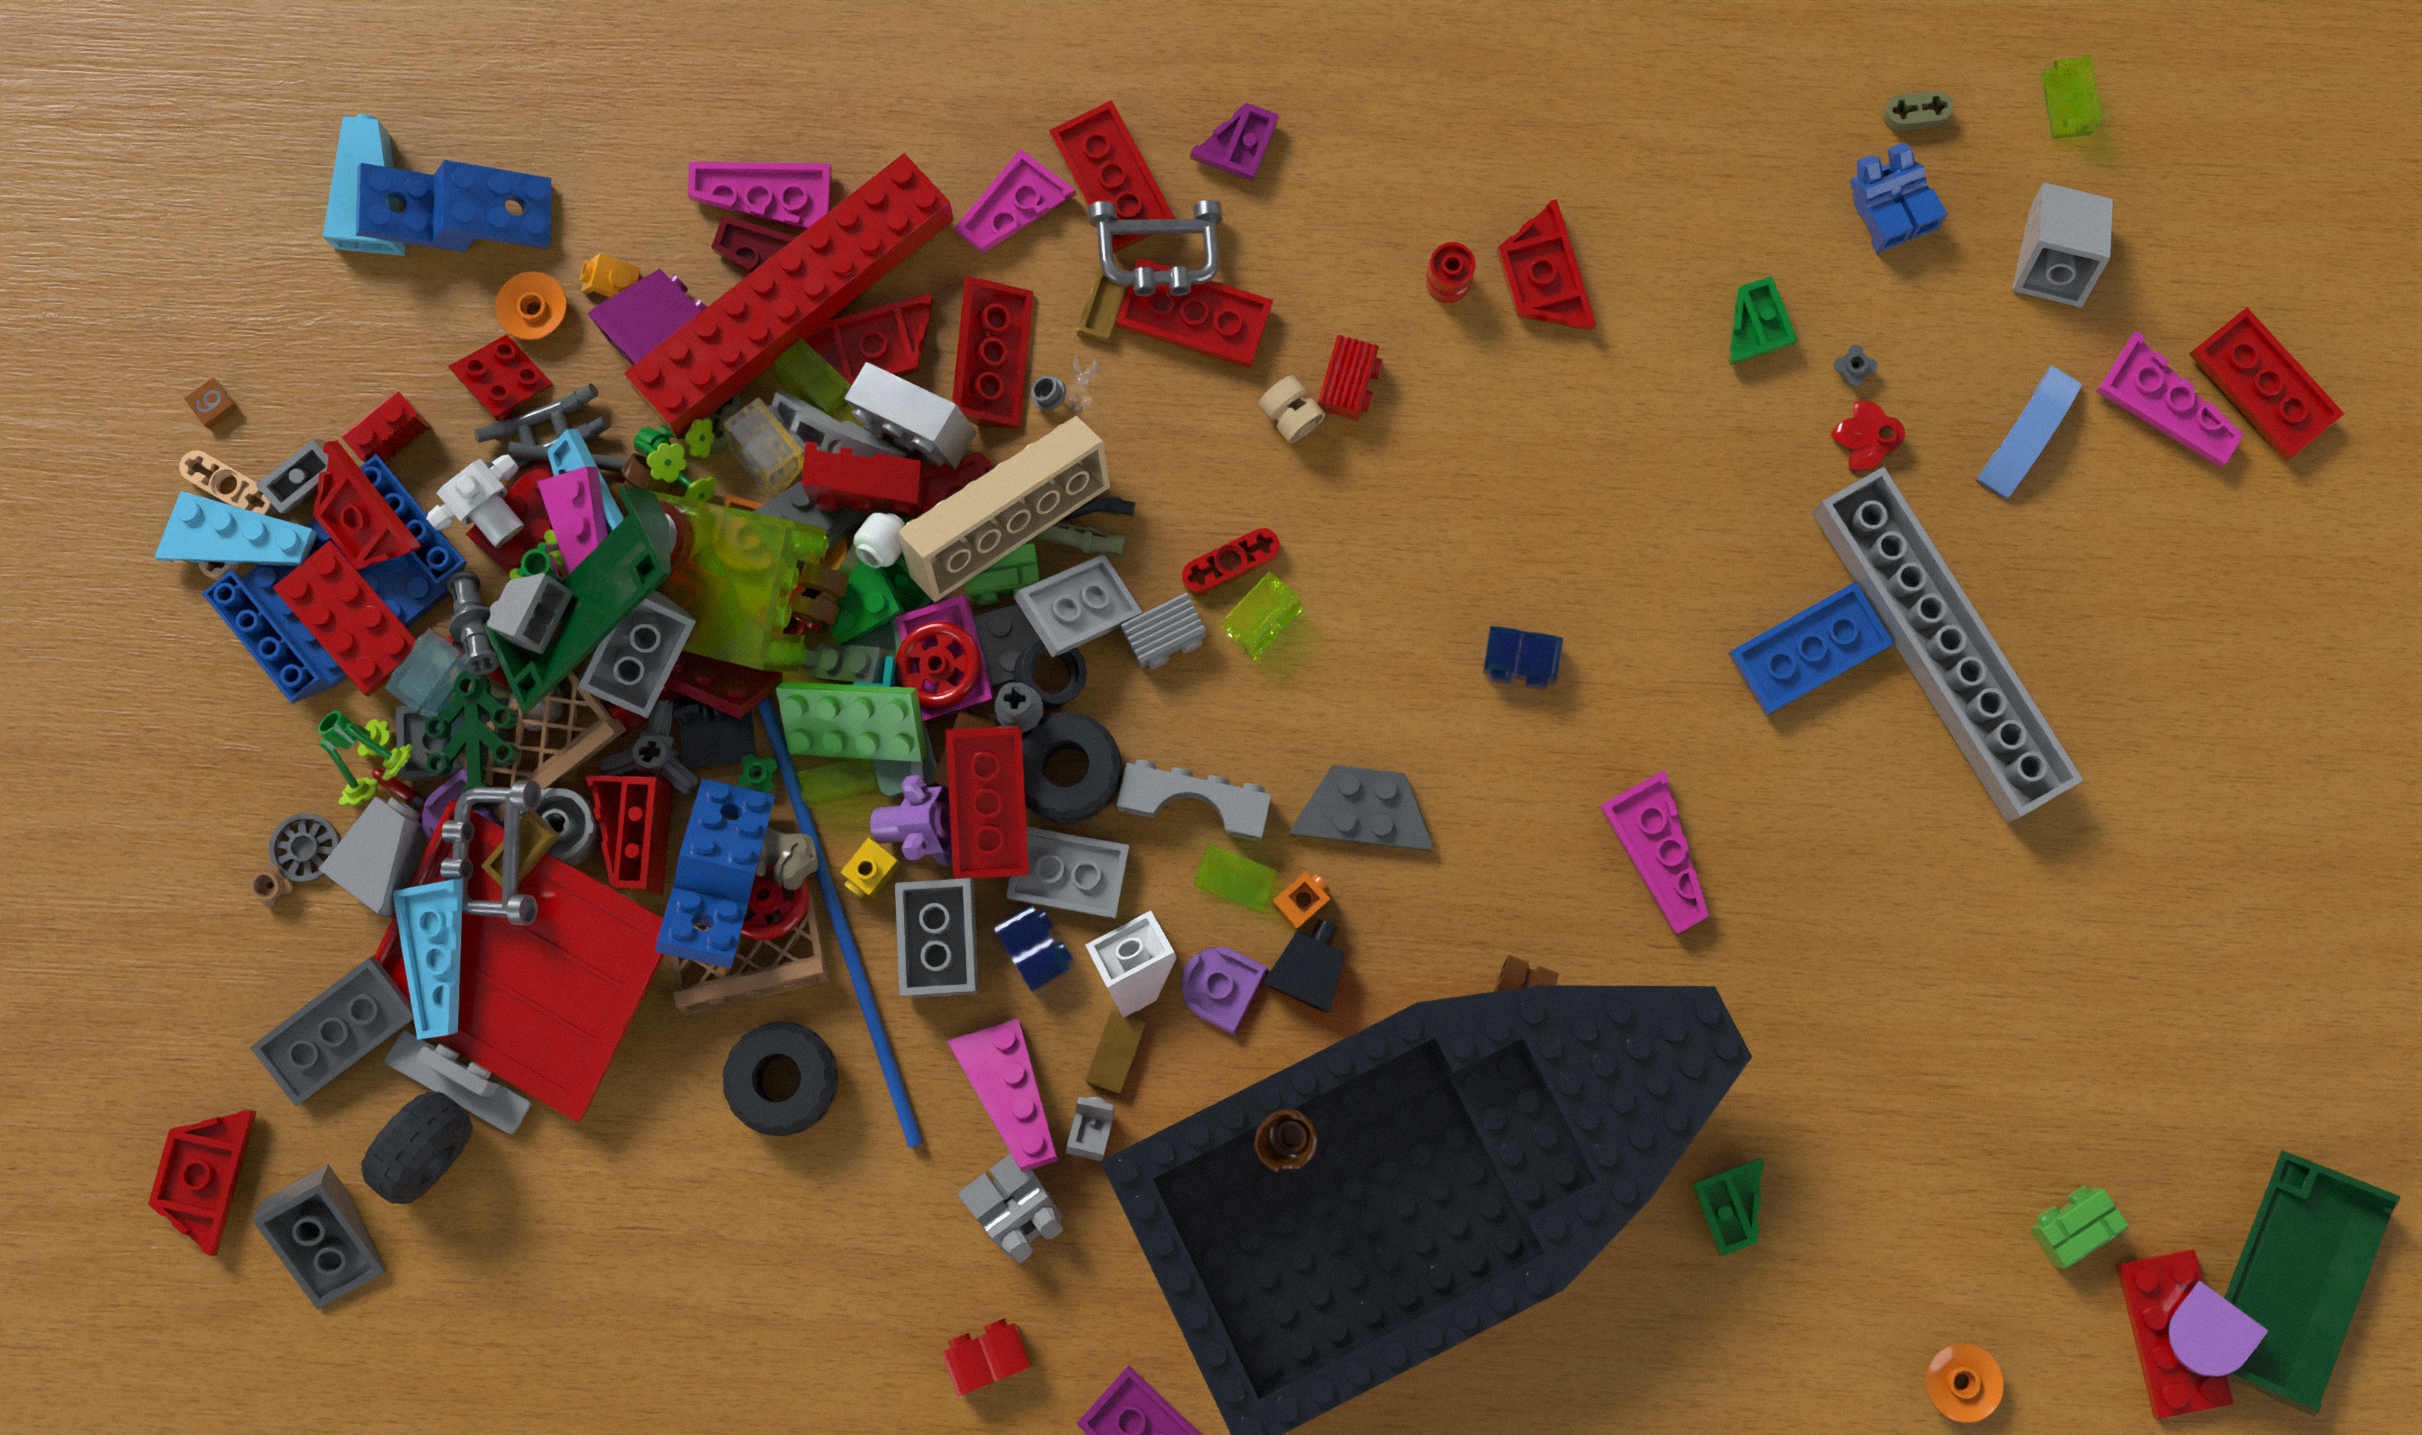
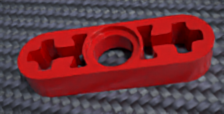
M1259 528L1190 561L1182 571V582L1185 589L1191 594L1203 595L1272 562L1279 552L1278 536L1270 529ZM1262 538L1264 542H1272L1269 546V553L1264 554L1262 550H1257L1251 553L1253 562H1247L1246 553L1241 546L1246 545L1248 552L1257 547V539ZM1229 552L1237 554L1241 559L1240 567L1234 571L1225 570L1220 564V559L1224 554ZM1214 560L1215 569L1221 577L1216 579L1214 572L1204 577L1205 584L1200 586L1197 581H1189L1192 578L1193 570L1197 569L1199 573H1205L1211 570V565L1208 562Z

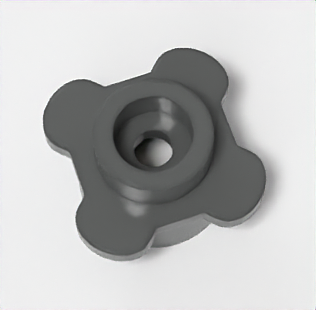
M1860 345L1850 346L1848 353L1843 358H1837L1834 362L1835 371L1839 372L1841 378L1853 387L1860 386L1863 383V379L1868 374L1875 373L1878 367L1874 359H1869L1863 353V348ZM1853 363H1857L1859 368L1855 369Z

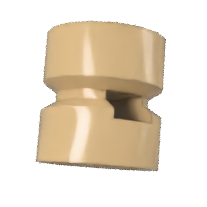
M1295 375L1287 376L1277 382L1258 402V405L1270 420H1278L1277 429L1288 443H1294L1306 436L1325 417V412L1313 398L1306 399L1307 390Z

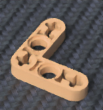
M199 450L188 452L182 457L179 463L180 473L192 484L228 505L273 517L277 509L258 489L255 481ZM196 463L203 465V467L213 472L211 478L209 479L205 475L192 469ZM227 477H235L237 480L236 489L230 494H222L220 491L221 482ZM255 497L265 502L262 508L255 507L252 504ZM206 561L205 563H199V568L206 576L218 581L230 570L236 573L241 564H224V567L220 569L215 568L211 564L212 562Z

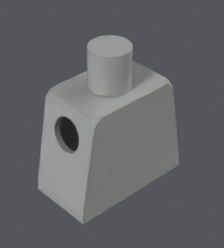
M545 573L510 580L506 584L499 600L490 607V618L487 622V627L518 646L543 654L573 592Z

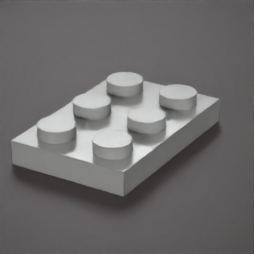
M1105 554L1023 588L1014 596L1052 658L1121 627V624L1143 613Z
M1026 827L1028 875L1010 876L1006 899L1116 919L1130 846Z

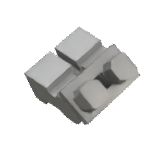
M1010 1153L989 1169L996 1178L995 1180L986 1171L959 1191L957 1195L1008 1258L1013 1257L1017 1262L1021 1263L1032 1255L1033 1248L1030 1242L1039 1235H1042L1045 1239H1053L1063 1231L1060 1220L1064 1215L1035 1171L1031 1169L1021 1172ZM1013 1195V1198L1005 1203V1200Z

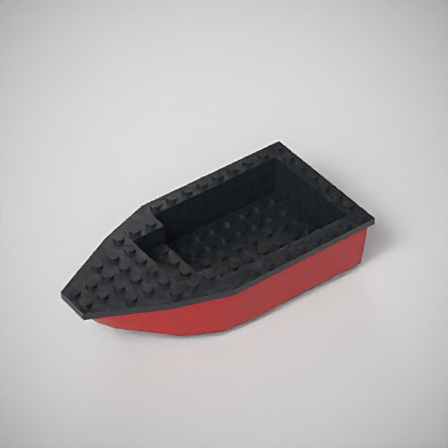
M1538 985L1417 1002L1100 1162L1230 1434L1282 1435L1563 1291L1651 1200L1751 1060L1752 1055L1715 986ZM1283 1109L1298 1110L1314 1122L1319 1136L1316 1153L1306 1165L1297 1170L1284 1169L1275 1172L1258 1158L1254 1146L1257 1129L1275 1111Z

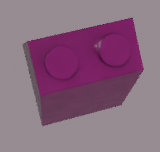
M658 269L593 308L587 314L603 336L633 366L706 309L707 306L698 298L693 302L685 294L688 288L675 274L668 277L661 269Z

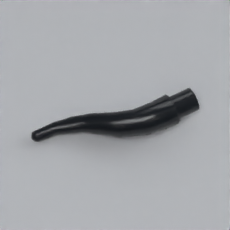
M1098 496L1061 520L1074 519L1095 512L1110 513L1117 516L1119 514L1133 516L1136 502L1122 500V497Z

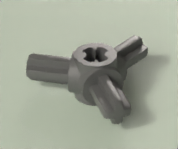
M657 699L651 711L647 732L641 731L640 738L630 743L629 750L600 760V770L603 776H620L638 770L640 774L651 772L655 777L663 775L684 795H688L697 787L700 782L699 778L677 759L679 752L672 747L674 738L669 737L674 713V702ZM648 748L660 749V756L653 758L647 756Z

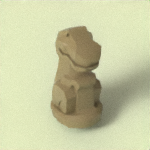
M731 814L722 815L724 818L729 820L738 819L736 816ZM767 826L756 875H765L767 866L774 865L773 876L775 883L780 887L784 885L785 889H798L806 876L818 869L817 851L812 837L802 833L785 834Z

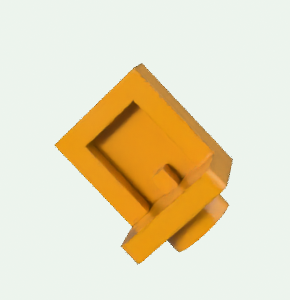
M599 253L590 261L586 260L582 267L580 280L584 281L581 292L590 294L595 291L605 296L613 297L637 282L641 268Z

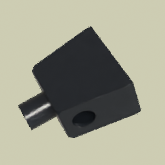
M1318 919L1311 937L1296 932L1267 975L1263 985L1328 1014L1332 1007L1344 958V952L1331 947L1339 927L1328 921Z

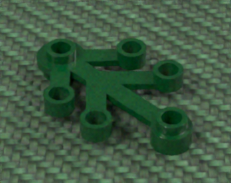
M466 670L457 676L454 682L455 696L442 714L430 717L425 724V732L429 737L439 740L446 739L451 733V725L464 710V723L441 753H432L426 762V767L430 773L445 776L451 772L453 762L466 746L468 784L462 789L461 795L471 788L492 787L490 784L484 783L482 742L492 750L493 759L499 764L510 766L516 763L519 758L517 746L505 742L481 720L480 705L491 713L492 724L503 729H510L516 724V711L511 707L504 706L490 693L491 684L486 675H473ZM472 682V688H471V690L468 692V687H469L470 683ZM506 711L507 719L502 723L501 716ZM440 722L441 729L438 733H436V726ZM508 748V757L503 759V751ZM442 758L443 764L438 770L437 763ZM476 802L472 805L471 809L477 812H486L493 807L495 802Z

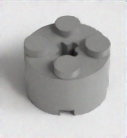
M542 789L540 805L534 810L557 833L559 831L557 823L559 821L565 822L563 824L564 830L558 833L560 837L547 852L571 866L589 858L602 840L599 821L595 819L593 810L596 807L588 799L568 789ZM520 811V820L528 811Z

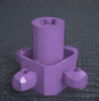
M918 775L908 776L902 783V791L905 796L900 806L878 807L872 812L870 820L872 836L879 844L904 842L902 852L908 860H918L923 855H932L941 867L951 866L953 862L949 788L941 784L937 787L927 788L925 782Z

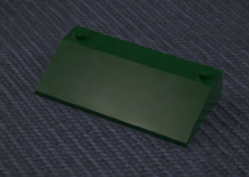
M621 485L617 489L629 515L562 581L561 584L571 590L573 594L543 654L510 642L488 628L487 622L483 625L522 713L528 714L671 574L669 521L655 493L626 485Z
M2281 1150L2224 1296L2225 1300L2263 1326L2268 1332L2245 1363L2233 1373L2227 1374L2228 1376L2274 1400L2313 1417L2318 1414L2322 1406L2320 1402L2391 1214L2398 1204L2400 1196Z

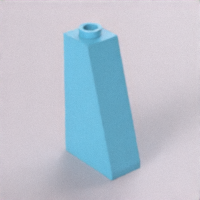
M358 114L356 117L343 116L323 237L337 250L404 256L405 243L356 236L357 168L359 164L367 163L394 168L390 135L377 118L366 114ZM395 197L386 198L387 207L393 212L400 213L399 199Z

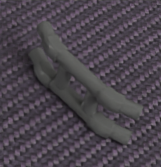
M589 384L577 392L574 391L560 398V400L513 419H506L501 422L492 423L490 426L474 429L476 441L481 443L494 439L500 440L518 433L523 444L551 447L566 429H570L564 414L572 413L585 406L587 402L599 395L598 390L593 384ZM603 415L575 430H578L584 442L588 443L597 438L602 432L608 430L611 424L608 418ZM551 419L557 438L537 445L531 427ZM510 456L518 465V470L538 461ZM496 459L486 461V466L490 469L494 466L492 462Z

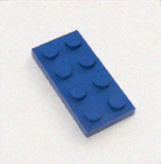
M1854 582L1738 646L1728 654L1767 716L1891 647L1894 643L1857 582Z

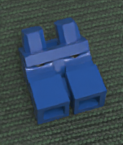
M1904 143L1889 148L1888 156L1890 163L1884 166L1881 165V159L1876 156H1867L1857 160V176L1850 179L1851 189L1854 190L1853 200L1856 210L1864 219L1872 236L1871 244L1876 254L1905 243L1907 238L1913 240L1938 230L1947 216V212L1934 189L1930 190L1927 185L1925 166L1915 161L1912 148Z

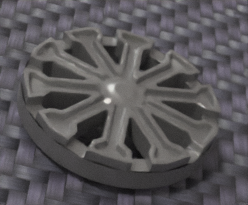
M300 813L290 816L277 826L269 842L271 863H277L280 866V873L289 880L307 883L319 880L326 875L320 870L314 873L313 862L320 868L324 860L319 854H331L340 842L339 833L328 820L311 813ZM313 820L314 824L311 830L308 831V822ZM295 822L298 823L299 833L292 829V824ZM325 826L327 832L318 837L322 827ZM286 834L290 838L289 842H283L280 839L281 835ZM332 840V847L321 846L322 844ZM281 849L288 851L285 855L278 857L277 851ZM294 860L290 869L285 870V864ZM303 865L304 875L299 876L298 872Z

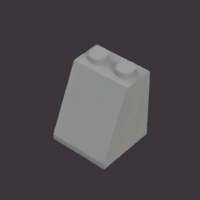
M2043 182L2029 209L2012 291L2082 308L2110 259L2113 199Z
M375 796L320 866L319 870L376 913L393 918L395 905L392 891L408 887L421 860L426 840L422 830L423 823L418 821L422 814L408 804H402L393 797L386 801Z

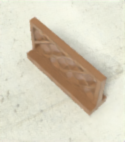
M573 669L567 675L573 684L571 698L553 696V689L543 699L545 700L543 721L525 718L526 713H522L517 700L507 706L515 711L518 710L515 743H507L517 746L519 758L512 768L495 766L492 750L489 749L487 765L483 764V770H486V776L483 773L484 783L494 787V772L512 774L510 788H512L516 781H519V775L527 776L523 780L536 781L541 790L554 788L626 731L618 718L613 719L595 695L578 688L580 675ZM579 693L582 695V697H583L585 700H580V699H579ZM553 701L571 704L569 724L551 722ZM578 705L590 706L599 720L590 727L576 725ZM506 711L501 716V722L507 719ZM491 720L488 721L486 725L498 734L499 727L494 726ZM525 724L542 726L540 746L523 744ZM550 727L568 730L567 743L562 749L548 748ZM575 731H582V733L575 738ZM465 746L457 758L467 770ZM522 749L540 752L538 768L534 771L520 770ZM547 753L554 754L547 760ZM494 803L496 808L493 812L502 823L505 817V803Z
M811 891L809 892V903L806 910L807 916L799 927L795 926L792 929L795 933L784 949H781L769 940H759L747 958L735 952L734 957L743 962L735 975L724 976L716 971L719 966L713 964L708 966L703 962L684 959L681 963L680 957L670 955L676 992H673L675 1007L684 1015L829 982L830 977L824 960ZM795 895L784 897V901L794 900ZM747 907L744 918L747 922L756 915L749 907ZM780 911L777 914L770 915L773 918L770 924L783 918ZM704 924L693 925L694 928L700 931L703 930L699 928L707 926ZM808 925H809V928H810V934H811V935H809V934H807L806 932H804V931L806 930V928L808 927ZM801 936L812 942L814 956L797 959L789 953ZM764 945L780 953L772 966L761 968L753 963ZM786 958L791 960V962L783 963ZM691 962L707 970L699 983L685 986L683 974ZM749 966L752 967L753 969H755V970L746 972L747 969L749 968ZM713 975L718 977V979L710 980Z

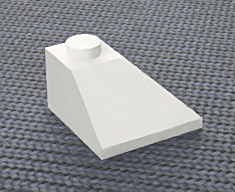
M1151 910L1086 944L1123 1018L1157 1000L1177 958Z

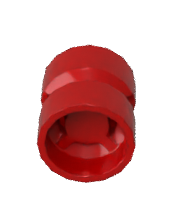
M1458 242L1444 243L1433 251L1426 274V288L1433 298L1443 303H1454L1463 299L1468 293L1476 269V261L1472 251Z

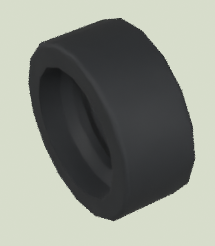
M1039 639L1025 648L1016 659L1013 671L1015 683H1023L1035 689L1041 697L1043 709L1060 708L1078 697L1085 687L1087 678L1086 662L1077 647L1058 655L1068 668L1069 684L1060 693H1046L1036 685L1031 674V663L1035 657L1041 653L1049 652L1042 640Z

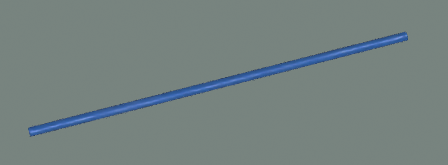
M717 559L710 563L713 571L731 580L724 559ZM731 582L723 604L743 663L760 667ZM769 695L758 704L801 833L807 834L813 839L818 857V869L815 871L908 1148H911L923 1142L791 755L788 754L787 743Z

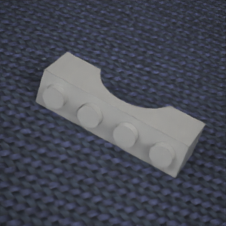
M1137 759L1135 764L1126 763L1117 809L1121 812L1154 819L1158 812L1173 800L1185 797L1197 798L1207 802L1218 812L1224 825L1225 835L1261 842L1271 794L1264 793L1265 788L1259 785L1244 783L1243 788L1228 785L1229 780L1223 777L1208 775L1207 780L1194 778L1193 772L1190 770L1172 767L1171 772L1158 770L1156 763Z

